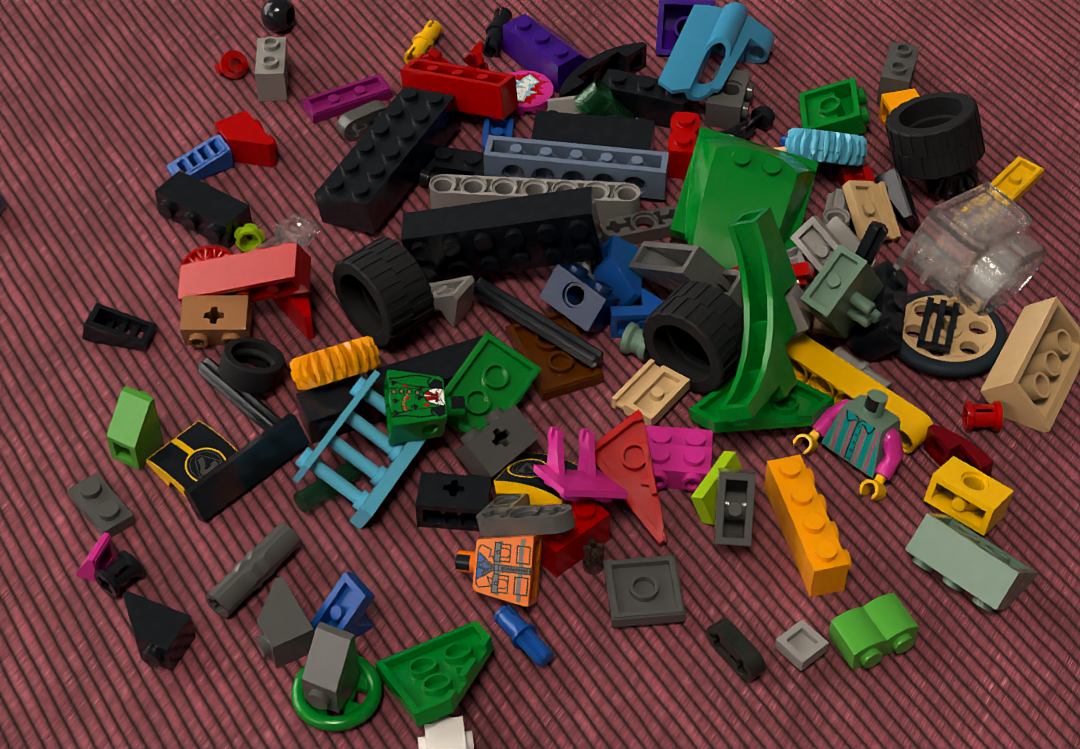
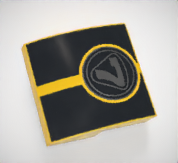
M198 420L146 459V463L168 487L173 484L186 498L184 490L235 454L237 450L216 431Z
M521 452L494 480L496 494L527 493L530 505L566 504L568 501L559 496L560 493L554 488L545 485L544 480L533 472L534 465H547V454ZM564 459L565 469L577 470V464Z

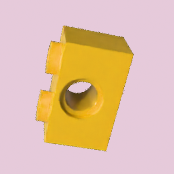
M952 456L932 474L924 501L985 536L1005 516L1014 490L957 457Z

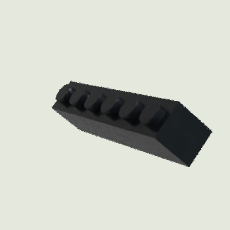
M483 335L296 393L299 417L311 443L320 442L354 398L349 392L361 376L367 380L374 370L378 371L380 375L371 388L382 397H384L383 387L387 370L439 376L443 379L445 389ZM361 399L353 410L372 425L386 421V416L364 399ZM344 422L336 432V435L339 436L355 429Z

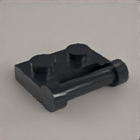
M440 147L435 150V157L428 166L422 168L419 184L420 186L429 187L430 179L439 174L484 176V153Z

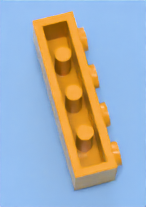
M801 454L767 461L764 490L809 597L843 591L848 570L852 568L851 557L848 550L842 549L836 523L828 518L826 501L822 494L817 493L812 469L810 467L806 468Z

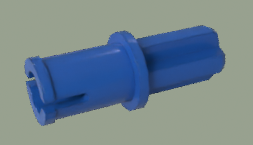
M508 604L507 607L506 605L502 606L495 613V623L509 635L511 644L515 648H522L539 667L546 666L553 659L554 653L537 636L536 626L532 623H527L511 604Z

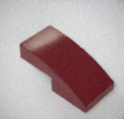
M935 424L928 427L923 449L940 467L952 456H955L990 477L994 461L986 453L967 439Z

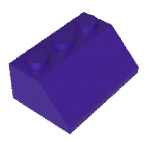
M526 14L503 25V52L526 70L541 73L549 78L556 93L560 92L567 77L578 66L590 59L589 56L550 27Z

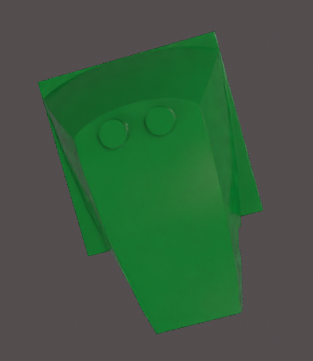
M701 127L668 235L687 240V245L700 246L724 268L731 269L737 266L738 262L727 226L740 213L771 207L786 250L793 248L796 244L790 237L802 226L819 162Z

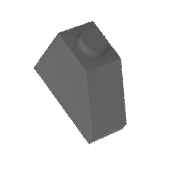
M283 576L275 579L257 619L260 636L255 637L260 654L263 658L269 656L276 669L308 655L314 637L312 625Z
M319 622L301 678L304 697L306 701L317 709H329L340 713L360 679L355 634Z

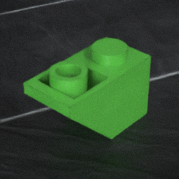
M125 386L121 390L106 437L112 458L137 470L143 468L146 464V459L156 453L163 445L164 440L154 398L144 391H137Z

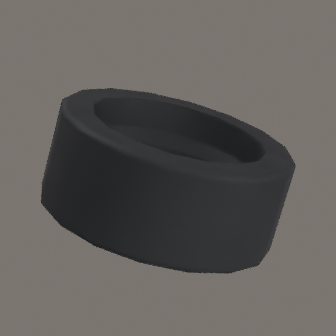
M237 338L224 345L218 372L221 379L228 386L238 391L250 394H264L275 390L280 385L285 357L282 351L275 345L264 340ZM242 363H249V364L257 365V366H259V367H261V368H254V367L246 366V365H244V364H242Z

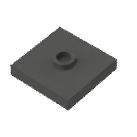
M675 555L603 561L612 628L685 622L686 613Z

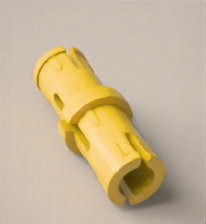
M429 20L424 29L414 36L412 46L403 56L406 64L422 53L426 55L431 47L434 48L435 40L443 32L439 22L434 21L433 23L432 20Z

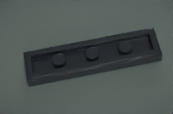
M287 414L183 491L198 520L207 521L309 444L296 415Z

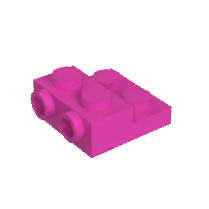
M645 425L657 489L669 488L695 491L711 470L713 432L705 429Z

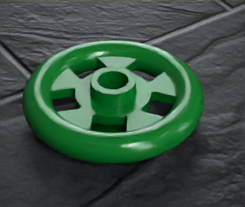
M357 655L361 675L342 707L344 708V715L328 716V709H317L305 700L301 680L305 668L304 665L297 673L292 684L291 700L293 707L299 717L314 728L324 731H344L354 728L369 719L381 701L382 681L376 668L368 660ZM356 691L367 693L362 704L353 702Z

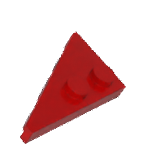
M638 409L595 442V460L601 472L628 492L627 499L623 500L661 547L668 540L645 421L641 411Z

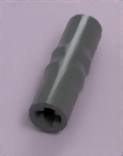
M279 523L256 547L247 552L245 557L236 563L232 570L205 596L210 608L221 617L228 618L301 545L298 534L288 525Z

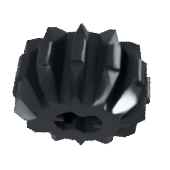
M976 166L970 167L966 171L954 176L926 180L928 193L935 195V200H946L947 205L950 201L961 204L962 200H970L975 189H977L979 179Z

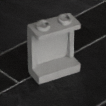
M812 216L790 237L819 272L839 244L855 253L861 242L839 216L833 217L826 225L818 216ZM876 258L871 265L872 268L877 264Z

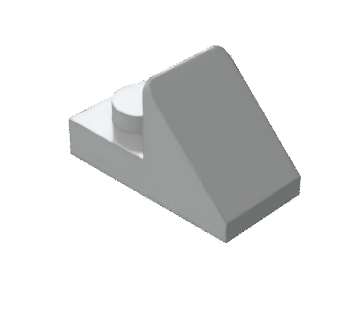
M472 275L430 283L434 297V312L441 310L453 328L471 310L475 284Z

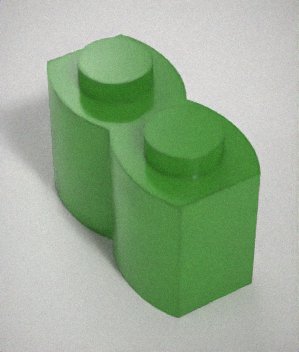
M889 593L870 601L863 607L848 610L831 620L828 636L851 669H858L863 666L864 668H871L882 660L883 655L894 652L901 654L909 650L915 643L919 626L895 593Z

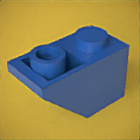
M613 234L603 245V259L595 260L593 275L597 280H601L613 288L612 293L621 299L617 306L636 305L641 296L643 276L632 271L628 266L639 247Z

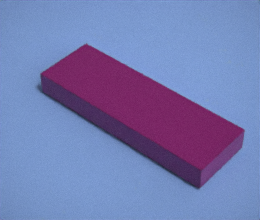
M377 74L301 99V104L312 123L315 124L342 115L371 101H384L393 98L392 89L382 75Z

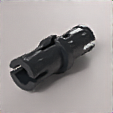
M501 7V11L500 8H497L492 22L487 26V37L484 41L483 54L487 57L493 58V54L495 57L499 55L503 43V25L512 18V12L508 8Z

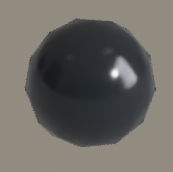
M268 0L265 2L261 9V19L264 26L276 33L285 32L290 29L295 21L293 4L289 0Z

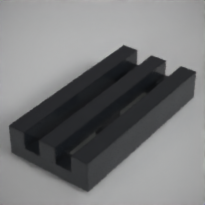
M928 297L916 347L949 354L960 303L954 302L953 307L947 306V300L941 299L940 304L933 303L934 298ZM931 312H935L938 314L932 341H925ZM944 314L950 315L945 344H939L938 340Z

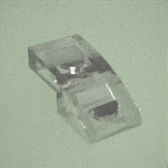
M295 213L277 224L275 236L256 248H269L280 246L285 242H297L305 249L318 233L320 225Z

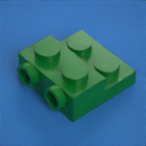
M855 77L798 93L802 128L858 135L866 132L865 124L871 123L867 106L863 107V105L868 104L864 87H858Z

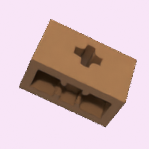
M183 295L180 332L185 345L195 348H204L208 345L224 346L233 339L251 338L252 308L248 295Z

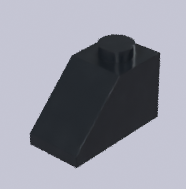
M127 591L123 598L140 658L152 667L161 666L173 671L196 638L191 616Z

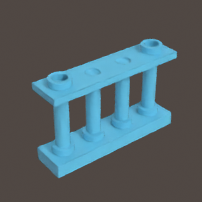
M376 370L373 371L367 380L361 376L349 392L354 398L314 451L309 447L306 448L295 463L300 469L293 477V480L298 483L305 473L310 470L353 502L352 507L357 511L349 522L359 529L373 516L426 441L424 439L405 442V444H389L388 436L353 411L360 400L364 399L386 416L384 397L371 388L380 375ZM346 422L389 454L387 458L392 462L387 468L383 465L381 467L377 466L338 437L336 432ZM326 446L330 447L371 478L369 482L375 486L370 493L365 489L360 491L317 459Z

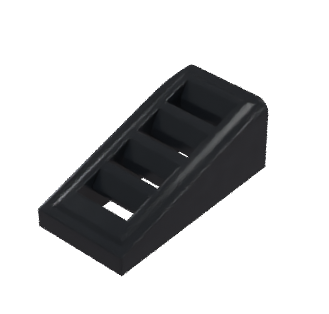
M895 168L876 176V184L881 181L885 182L890 202L915 232L920 231L922 226L908 184L903 176Z
M96 303L84 323L82 339L94 343L145 351L157 330V324ZM125 329L131 330L130 333H124ZM138 331L144 332L142 338L135 337Z

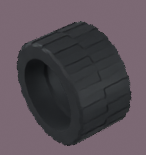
M957 92L925 94L900 104L886 118L885 126L894 168L907 178L936 180L954 176L973 167L984 156L986 148L978 105L975 99L968 97L966 94Z
M381 237L336 262L333 269V284L340 305L354 328L363 337H372L375 345L386 348L432 320L435 306L429 281L414 256L398 241L389 237Z
M699 281L682 283L644 320L642 336L644 337V344L649 352V356L655 360L657 366L661 367L664 365L689 378V390L697 393L716 391L738 369L744 332V311L733 298L725 294L721 289Z

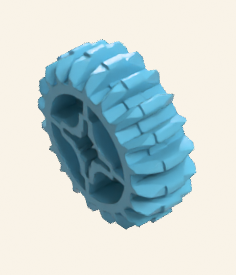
M792 128L788 130V137L785 140L786 152L821 163L859 167L864 164V159L867 156V139L854 134Z

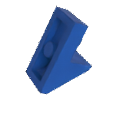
M641 288L640 306H610V338H622L630 322L639 324L640 328L643 329L644 320L663 300L646 289Z
M344 572L310 622L314 633L319 622L355 634V639L373 627V624L364 615V612L375 598V595L355 573Z

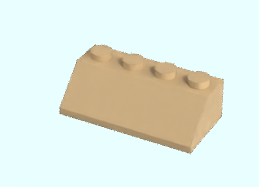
M1057 296L1024 307L980 390L989 404H992L993 401H1001L1004 418L1043 433L1050 432L1080 370V327Z

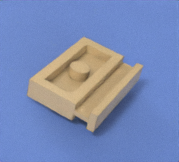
M849 180L842 186L854 228L860 241L872 221H878L886 225L888 234L885 240L895 242L901 237L885 182L881 181L878 184H874L873 181Z
M650 359L612 397L611 407L623 409L624 414L627 416L632 415L639 409L644 417L645 425L654 426L690 389V379L664 365L659 367L655 364V360Z

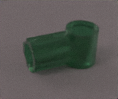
M599 79L591 82L574 98V103L581 113L595 116L613 115L618 118L634 119V114L617 101L609 87Z

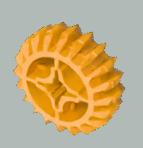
M365 336L293 358L289 363L290 373L297 389L305 391L376 369L381 364L379 359L380 353L373 338Z

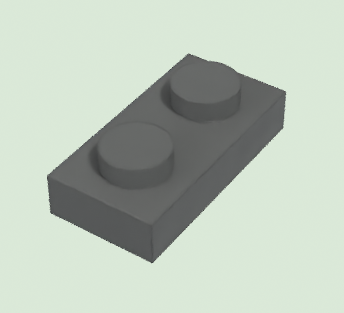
M98 473L67 489L69 499L100 536L106 532L112 538L136 524L132 512Z

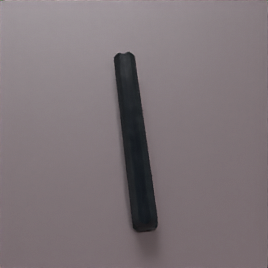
M480 278L475 282L473 292L475 296L591 368H597L603 362L604 353L597 347L486 279Z

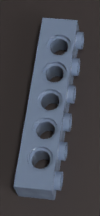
M488 135L484 151V176L626 182L639 187L641 198L664 200L668 179L669 152Z

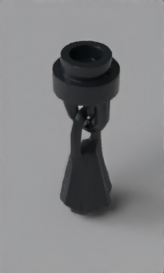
M759 106L751 112L750 121H742L730 129L719 132L745 139L753 134L756 128L764 131L771 127L775 120V114L770 107ZM744 126H746L745 133H743V131L741 130V128Z

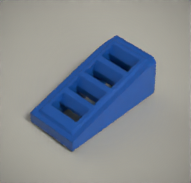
M220 134L211 137L166 165L171 177L176 172L186 169L187 172L185 174L197 180L234 167L231 149Z

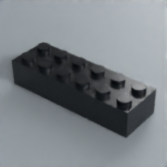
M404 87L314 193L322 222L375 233L420 177L422 168H426L435 157V150L444 147L460 127L461 120L455 95L421 90L414 87Z
M591 186L403 213L402 244L417 260L429 283L470 275L475 277L603 259L602 229Z

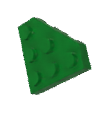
M735 374L716 391H712L689 408L690 420L714 433L812 426L828 408L834 405V398L798 380L785 399L778 402L768 401L756 413L757 416L754 419L745 423H738L737 420L722 422L718 409L730 391L736 377Z
M476 620L375 662V666L382 681L416 726L420 727L424 724L434 723L441 717L455 711L494 647L490 634Z

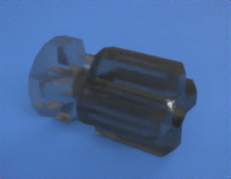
M595 538L588 539V545H583L584 562L582 567L587 574L596 575L603 570L604 544L603 542L596 543Z

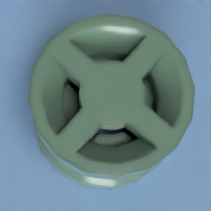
M630 322L622 335L620 352L624 354L633 353L637 355L638 359L647 361L650 356L644 344L642 329L639 324Z

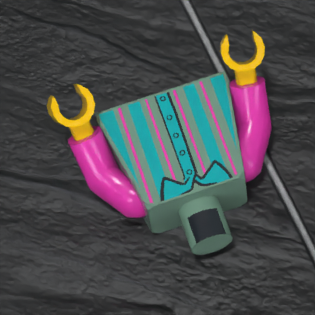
M876 389L870 390L867 396L859 395L853 400L844 399L831 406L811 426L813 430L809 434H799L793 440V446H799L807 438L809 447L802 454H812L818 448L817 439L820 436L823 437L821 444L872 479L874 478V480L867 479L863 481L859 488L860 494L866 496L870 493L872 486H875V493L871 497V500L879 501L886 496L884 482L886 480L890 481L904 455L899 434L900 419L885 409L888 396Z

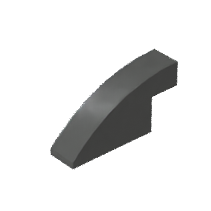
M643 241L628 268L639 275L673 291L685 282L699 281L711 284V286L721 289L725 294L733 298L744 311L740 271L724 268L700 246Z

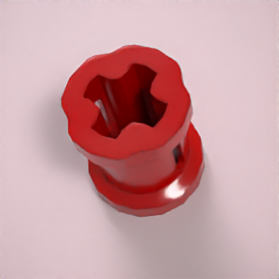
M965 401L962 413L965 431H971L973 428H993L994 431H1000L1003 423L1001 401H993L992 404H973L971 401Z

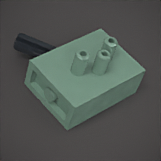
M872 221L869 224L855 253L839 244L800 298L819 322L844 339L847 338L857 323L863 327H868L871 323H878L882 317V313L875 309L873 301L884 285L871 265L888 234V228L885 224L878 221Z

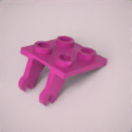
M550 427L548 431L547 465H534L533 472L544 480L545 485L554 488L560 493L559 496L569 501H580L581 497H591L600 502H612L613 498L627 499L628 492L596 468L594 432H590V429L587 428L581 429L579 433L580 451L577 470L565 469L563 430H559V427Z

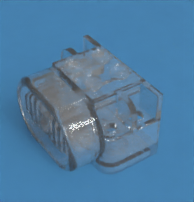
M986 182L933 207L893 265V268L898 271L910 265L921 275L919 281L924 286L931 283L948 298L956 297L976 315L985 316L1009 302L1028 283L1043 263L1047 250L1043 244L1026 232L1032 223L1030 215L991 183Z

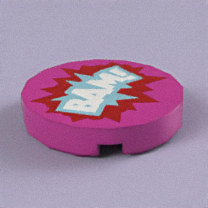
M521 70L511 72L510 74L516 76L518 108L512 113L524 115V112L532 111V114H536V110L543 111L547 109V99L553 98L554 92L551 80L535 71Z

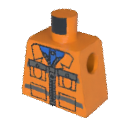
M543 535L479 538L476 542L475 552L458 550L455 569L457 572L473 573L472 588L475 592L529 607L537 603Z

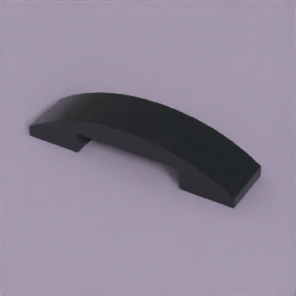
M639 42L618 46L588 59L578 66L564 81L559 92V98L584 95L599 86L608 68L632 74L639 72L646 67L647 44Z

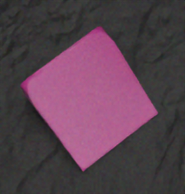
M104 532L92 547L76 573L78 577L96 582L94 572L98 569L104 570L113 562L116 554L109 533Z

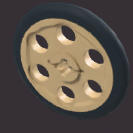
M928 290L907 296L902 347L893 352L911 367L927 374L962 378L975 376L992 368L1008 338L1006 328L1000 317L981 301L965 294L948 290ZM928 297L934 298L933 303L940 304L941 299L947 300V306L953 307L954 302L960 303L959 312L962 315L957 317L950 353H943V356H934L928 352L930 350L916 347L918 337H911L906 334L907 332L920 333L923 317L916 315V313L925 312ZM931 312L925 341H932L938 313ZM944 314L943 330L940 332L939 344H945L950 315ZM970 329H980L985 334H975ZM961 349H972L976 354H966Z

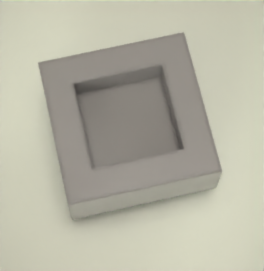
M801 619L776 639L774 648L802 671L828 651L829 642Z

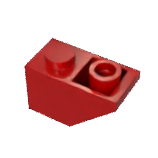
M246 110L214 123L216 135L220 134L231 149L233 162L266 167L277 165L276 152H278V146L272 135L268 136L263 130L258 119L254 120Z

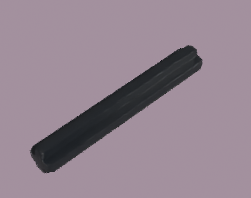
M206 358L198 364L199 374L264 431L282 419L254 394L241 392L228 386L219 375L220 365L213 359Z

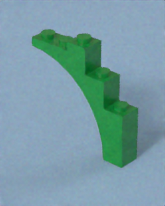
M771 207L740 213L727 226L736 252L741 276L744 302V332L736 377L727 397L718 409L722 422L737 420L738 423H745L754 419L757 416L756 413L768 401L778 402L785 399L798 382L785 348L790 338L797 331L785 295L788 293L787 290L795 283L797 278Z

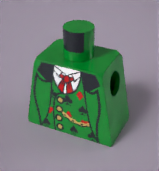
M387 370L383 393L389 444L440 437L444 434L447 417H464V396H445L444 382L441 377Z

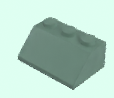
M927 513L905 548L907 552L914 556L912 561L916 565L929 572L935 569L944 575L942 581L946 585L959 592L965 589L974 595L972 601L989 612H992L993 609L1006 610L1038 574L1037 571L961 522L945 514Z

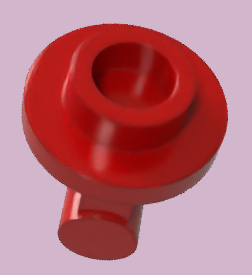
M238 50L225 52L221 56L220 62L215 65V70L219 76L224 74L230 79L241 78L248 69L246 56Z

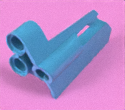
M732 2L725 5L724 8L694 4L662 71L658 84L671 94L685 92L686 98L689 100H703L712 93H718L721 90L737 60L741 63L745 61L752 63L767 61L775 41L774 35L768 28L748 16V9L741 3ZM713 50L722 55L724 60L715 79L709 83L700 84L698 81Z

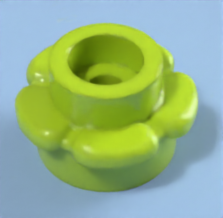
M247 223L244 227H238L235 230V243L243 252L260 248L262 242L265 241L264 231L258 229V226L255 224Z

